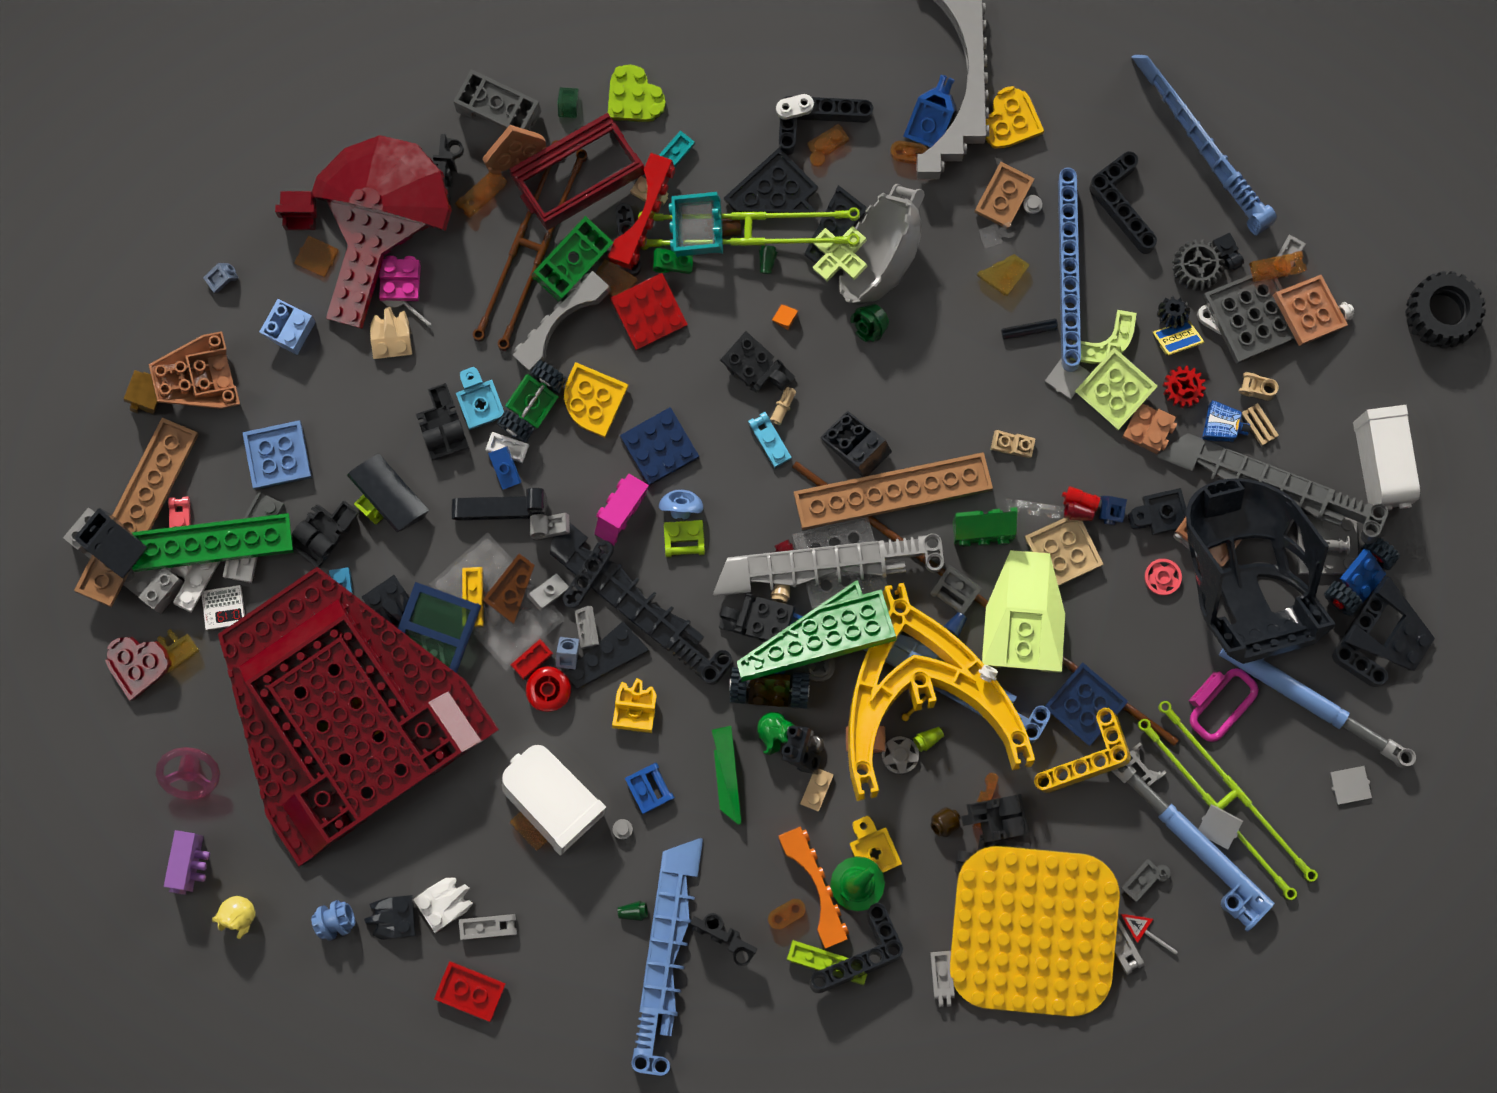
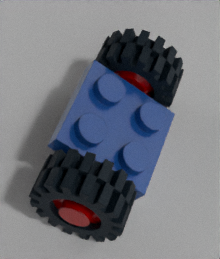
M1378 537L1375 543H1365L1361 547L1362 552L1340 578L1344 584L1334 581L1324 593L1325 599L1345 615H1354L1386 575L1383 569L1390 570L1400 558L1398 551L1381 537Z

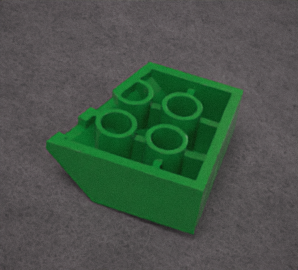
M1017 507L1010 508L1011 512L992 509V511H988V514H984L983 511L956 513L953 519L954 544H959L962 547L970 546L971 543H978L979 546L990 545V542H998V545L1010 544L1017 534Z

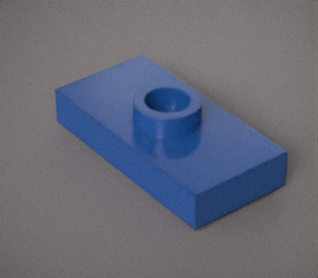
M508 446L488 453L502 489L522 482Z

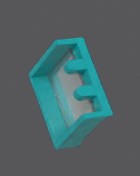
M709 192L672 196V203H669V212L672 215L670 232L673 233V240H670L671 251H674L677 257L707 253L723 254L721 199L718 193Z

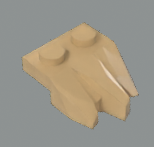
M389 306L384 309V319L374 315L370 324L373 359L412 355L410 326L405 311L400 312L399 317H395Z

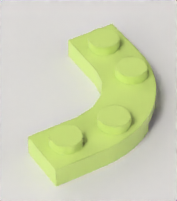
M1117 310L1114 331L1106 341L1101 343L1081 341L1080 362L1100 364L1113 348L1122 354L1133 337L1137 313Z

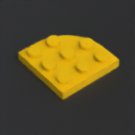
M575 362L564 389L567 411L574 422L580 427L605 438L629 385Z

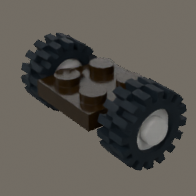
M732 667L729 703L745 704L746 691H749L748 704L788 707L789 694L792 692L791 708L807 709L810 673L794 672L793 686H790L791 675L774 673L751 679L747 684V681L742 682L738 667Z

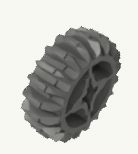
M1195 239L1192 241V244L1187 241L1185 246L1181 245L1179 251H1176L1174 254L1176 258L1172 260V263L1175 264L1172 270L1178 271L1174 275L1175 278L1181 277L1179 284L1186 282L1185 288L1192 285L1193 291L1196 290L1197 286L1200 291H1203L1205 286L1209 289L1212 284L1216 285L1217 279L1222 277L1220 272L1224 271V267L1221 266L1224 264V259H1219L1222 256V252L1216 253L1217 246L1212 249L1210 247L1212 243L1208 242L1205 245L1204 239L1199 244ZM1193 253L1192 260L1184 263V257ZM1213 267L1212 274L1203 278L1204 270Z

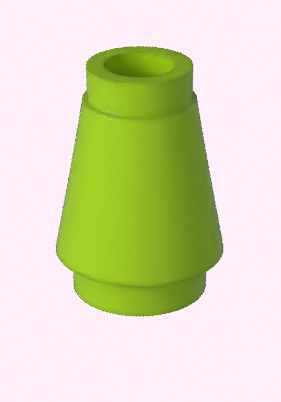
M940 727L917 733L913 741L920 752L927 751L944 737V733Z

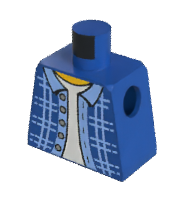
M1212 400L1208 407L1202 439L1207 441L1233 442L1238 433L1243 435L1249 434L1250 424L1240 422L1241 411Z

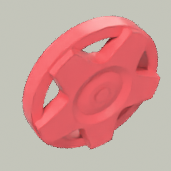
M1157 559L1147 567L1144 578L1149 590L1157 595L1164 596L1172 594L1179 588L1182 574L1178 565L1173 561ZM1161 562L1168 563L1169 565L1163 567ZM1152 567L1153 573L1148 575L1149 570ZM1175 571H1177L1178 579L1173 576ZM1151 584H1155V585H1156V589H1154V588L1151 586ZM1168 586L1173 587L1172 590L1166 592Z

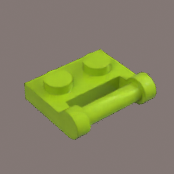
M703 520L664 522L666 557L697 553L705 555ZM698 541V546L671 547V543Z

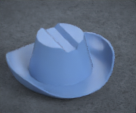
M688 490L671 491L664 495L659 502V509L670 511L671 516L675 519H687L691 513H701L704 509L701 499L695 493Z

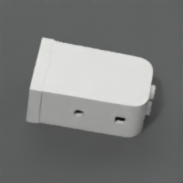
M1406 405L1368 409L1353 422L1368 503L1373 505L1383 504L1388 511L1392 510L1393 507H1400V509L1410 508L1420 497V485Z
M534 745L528 748L522 755L518 753L511 759L510 766L503 773L502 791L505 796L544 836L560 856L604 816L606 806L600 800H597L544 746Z

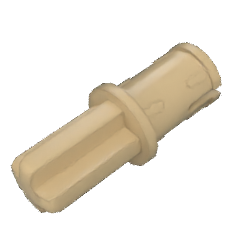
M785 388L779 402H776L777 406L770 418L771 422L781 425L786 412L790 410L789 406L796 394L793 388Z

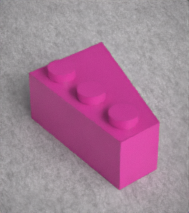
M628 474L625 479L622 478L616 487L618 490L615 494L612 492L609 495L606 507H601L596 515L598 521L594 534L615 546L618 534L621 530H625L627 521L632 514L634 515L646 496L649 485L631 474Z

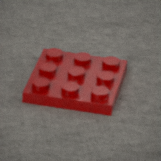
M663 273L610 298L635 350L688 325Z

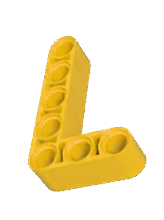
M1102 708L1096 716L1107 749L1040 772L1034 779V784L1039 790L1044 793H1050L1123 767L1130 762L1131 755L1118 717L1111 709ZM1111 714L1110 722L1103 723V717ZM1112 733H1118L1117 740L1109 741ZM1123 751L1125 753L1124 758L1116 760V754ZM1100 758H1105V765L1097 767V761ZM1081 765H1086V771L1083 774H1079L1078 768ZM1067 771L1068 777L1061 781L1059 779L1060 774ZM1044 778H1048L1049 784L1046 787H1041V781Z

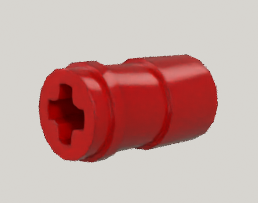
M1071 486L1068 487L1067 492L1062 493V497H1065L1063 505L1074 501L1094 510L1096 513L1101 497L1083 492V490Z

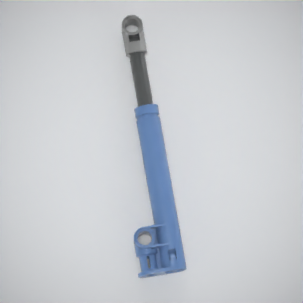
M1222 648L1219 656L1326 722L1332 723L1336 728L1340 729L1343 727L1380 750V754L1392 760L1398 767L1405 768L1415 763L1416 754L1413 750L1404 748L1390 738L1386 740L1349 717V712L1341 709V707L1264 661V658L1242 664L1229 657ZM1402 753L1408 755V763H1404L1401 760Z
M1118 752L1116 754V758L1118 760L1123 759L1121 753ZM1129 763L1112 770L1123 783L1127 782L1159 813L1158 818L1231 888L1222 898L1221 907L1235 919L1238 918L1246 926L1245 930L1247 932L1252 929L1275 903L1180 811H1177V808L1172 803L1168 805L1135 773L1136 770ZM1230 897L1236 901V906L1233 909L1227 904Z

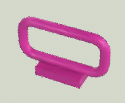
M1231 669L1225 675L1220 671L1213 672L1189 700L1193 706H1196L1190 715L1191 727L1206 741H1218L1256 699L1259 690L1257 683L1242 669ZM1233 677H1240L1250 687V694L1216 733H1208L1198 723L1199 715Z

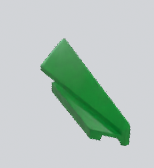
M727 726L713 729L712 735L717 749L714 750L720 811L730 817L736 824L741 825L732 727Z

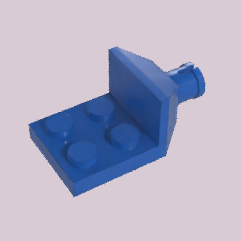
M940 75L936 88L934 87L918 97L903 137L932 147L946 133L951 118L957 110L953 96L950 94L954 79L949 77L946 85H944L947 76Z

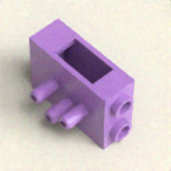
M175 830L164 887L170 888L169 892L186 895V891L193 892L195 881H205V874L196 873L197 870H206L207 864L199 862V859L208 860L210 858V852L201 851L204 836Z

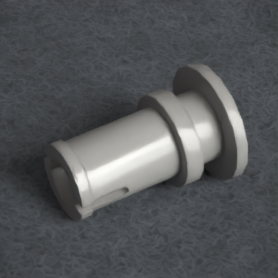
M1347 536L1346 540L1339 538V540L1324 539L1329 545L1328 551H1338V553L1344 551L1349 556L1351 551L1349 536Z

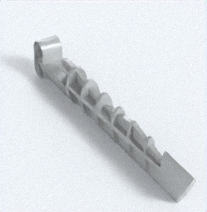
M937 534L918 536V539H913V537H911V540L903 538V541L896 539L895 542H891V539H889V542L886 543L880 540L728 557L713 595L721 596L751 592L750 581L770 583L771 590H774L773 584L796 587V585L814 579L816 585H819L818 578L837 572L839 583L841 582L840 571L860 573L861 580H864V574L881 575L884 578L887 577L886 574L906 572L905 560L886 563L885 560L924 556L926 569L931 573H937L944 565L942 541ZM935 539L938 546L930 548L927 545V541ZM932 558H936L940 561V566L933 568L930 566L929 561Z

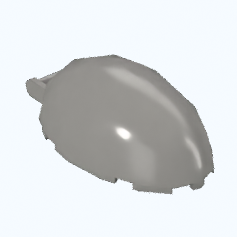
M895 184L889 195L885 193L880 194L874 206L870 205L865 212L867 214L862 223L858 222L855 229L866 237L867 241L855 254L867 264V268L855 280L844 271L843 276H839L840 294L843 295L846 302L864 305L877 301L899 284L914 260L920 242L921 217L919 207L925 195L923 190H913L905 188L901 184ZM901 195H905L911 197V199L908 200L906 198L903 199L900 197Z

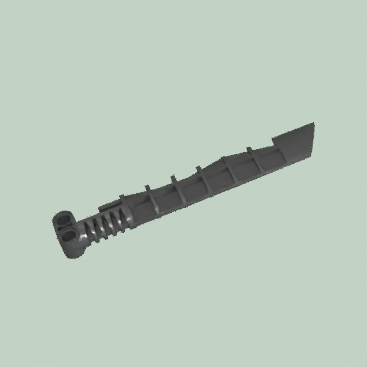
M1189 433L1158 454V458L1193 471L1196 463L1213 473L1211 479L1218 476L1223 480L1250 479L1269 484L1289 495L1302 510L1315 517L1317 521L1322 519L1340 527L1345 516L1364 524L1360 537L1366 544H1373L1378 540L1388 516V509L1383 504H1364L1362 500L1360 502L1356 501L1355 497L1351 499L1349 495H1341L1342 492L1338 494L1334 492V489ZM1379 513L1382 518H1376L1373 514ZM1366 530H1372L1375 534L1369 535Z

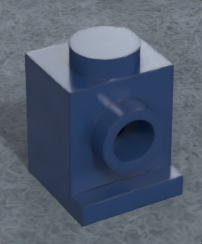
M1101 496L1102 503L1099 519H1103L1104 524L1108 525L1123 522L1127 499Z

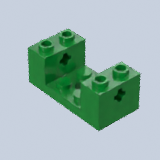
M585 216L536 268L531 277L559 302L614 242ZM569 253H576L579 257L578 262H570L568 259Z

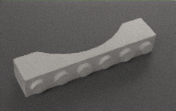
M593 271L590 274L586 273L581 278V283L568 292V297L563 302L560 301L554 307L555 311L550 316L546 315L542 319L538 329H533L528 334V339L514 349L515 353L513 356L530 372L539 360L545 361L549 340L560 322L580 308L599 304L611 291L609 285Z

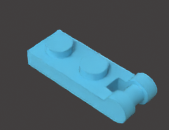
M766 412L761 413L760 417L755 420L752 418L748 421L774 468L792 459ZM764 423L766 428L760 431L758 426Z

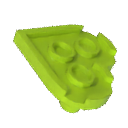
M631 64L616 67L610 80L608 102L610 118L622 121L649 122L659 117L664 112L666 106L662 89L648 84L645 71L641 67Z

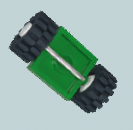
M539 360L530 375H525L506 403L505 407L509 410H505L497 424L511 436L520 441L527 442L535 430L534 428L538 429L558 399V396L553 392L559 393L568 379L557 369H554L553 366Z

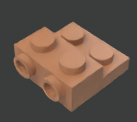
M1142 403L1134 412L1122 438L1158 454L1160 449L1165 450L1169 442L1166 437L1168 433H1173L1177 425L1174 422L1176 417L1160 409L1155 410Z

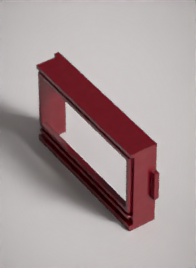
M607 112L510 168V173L513 181L522 193L520 198L531 215H537L548 231L644 175L645 166L629 146L624 135ZM612 132L632 161V164L551 211L544 213L524 181Z

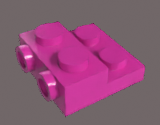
M386 256L383 259L379 274L380 301H419L421 271L419 260H416L413 256H406L404 259Z

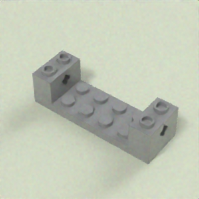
M89 507L63 538L88 558H91L92 554L74 539L95 513ZM167 568L133 572L131 569L123 585L156 612L162 614L179 593L184 582Z

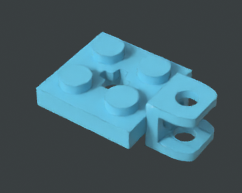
M475 367L461 371L460 378L465 390L457 392L456 395L469 430L500 419L504 410L493 381L489 380L483 383ZM470 376L474 377L472 380H468ZM479 400H481L482 402H486V405L482 410L480 408H476V405H478Z

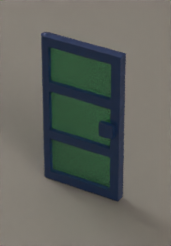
M415 582L398 629L457 673L481 605Z

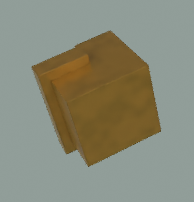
M134 370L124 396V401L131 404L130 411L138 413L140 409L154 415L159 402H157L151 374Z

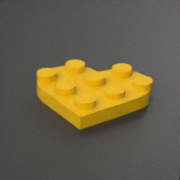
M1011 86L1005 87L997 93L993 101L994 112L989 114V118L986 119V125H989V137L985 139L992 148L1010 147L1044 134V129L1035 108L1025 91Z

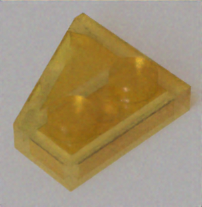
M1013 254L1005 260L979 271L977 276L1007 297L1029 268V264Z

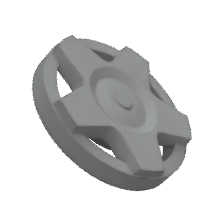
M902 736L894 737L885 744V748H888L890 754L885 757V752H882L881 756L883 764L889 771L896 774H904L910 772L917 765L919 751L916 744L909 738ZM896 740H903L901 744L894 742ZM911 745L913 746L915 753L910 751ZM907 763H913V765L907 769ZM895 764L897 770L891 768L889 765Z

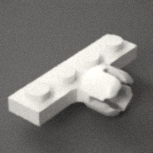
M220 562L172 567V573L185 579L173 604L192 613Z

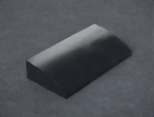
M380 454L364 461L347 474L349 479L397 533L423 520L429 511Z

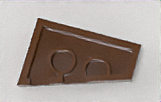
M520 553L483 598L485 603L512 624L515 622L535 566Z

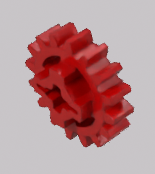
M1178 366L1176 371L1172 369L1169 372L1170 375L1165 377V380L1168 382L1163 383V387L1167 388L1163 394H1169L1167 401L1174 400L1173 406L1180 403V408H1183L1185 404L1190 408L1192 402L1198 404L1199 399L1203 398L1204 394L1201 392L1206 390V387L1202 386L1205 379H1199L1201 373L1195 374L1196 368L1189 371L1188 366H1185L1184 370ZM1183 384L1187 385L1185 390L1182 389Z

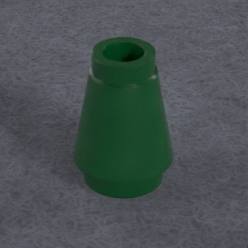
M761 246V250H759L760 273H772L778 253L776 252V247Z
M637 901L618 907V918L643 921V919L648 918L647 903Z

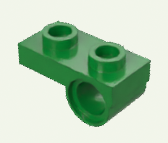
M660 248L654 250L653 271L658 273L673 271L686 274L692 272L693 255L677 257L674 251Z

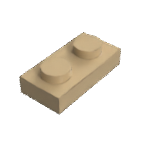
M821 769L818 770V774H812L800 805L819 812L834 774Z

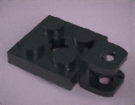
M1178 488L1143 496L1144 505L1135 507L1127 515L1132 529H1142L1150 526L1152 535L1177 530L1186 517L1187 508L1182 490ZM1163 507H1166L1167 510H1171L1169 516L1162 514V511L1164 510Z

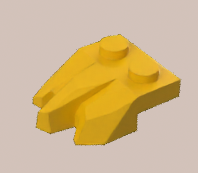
M636 678L631 688H628L626 683L621 682L616 695L612 728L652 733L657 696L653 687L642 690V681Z

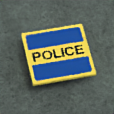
M1189 320L1187 323H1184L1182 328L1177 326L1173 329L1172 326L1153 332L1160 343L1161 349L1168 356L1204 343Z

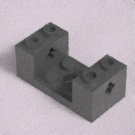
M472 69L453 101L457 113L472 120L478 115L505 128V130L509 125L531 131L541 114L539 101ZM494 99L502 101L498 107L492 106L491 102Z

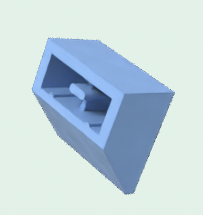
M277 299L259 333L280 347L298 355L316 321L312 315Z

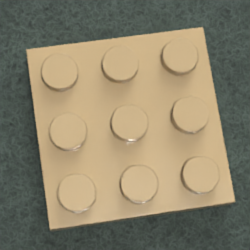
M1063 518L1024 537L1031 552L1050 553L1058 586L1104 565L1082 521H1069L1068 518Z

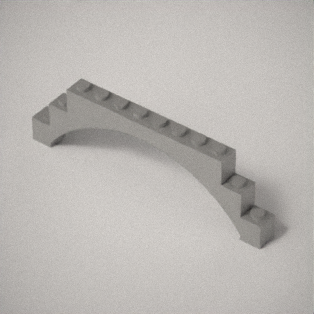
M933 0L948 16L962 43L966 58L967 86L961 108L946 133L926 152L917 154V179H940L941 172H944V161H962L963 154H967V144H984L985 138L989 137V125H986V119L989 118V108L985 107V101H988V90H985V84L988 82V73L984 72V66H987V55H984L983 50L987 46V39L983 37V32H986V20H983L982 14H985L986 5L982 3V0Z

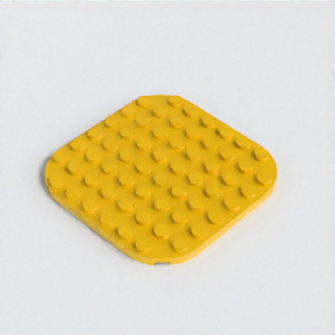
M992 846L977 851L965 861L957 879L950 975L953 978L954 987L958 993L969 1003L987 1009L1061 1016H1080L1096 1009L1107 997L1113 976L1120 899L1118 882L1113 872L1101 860L1087 854Z

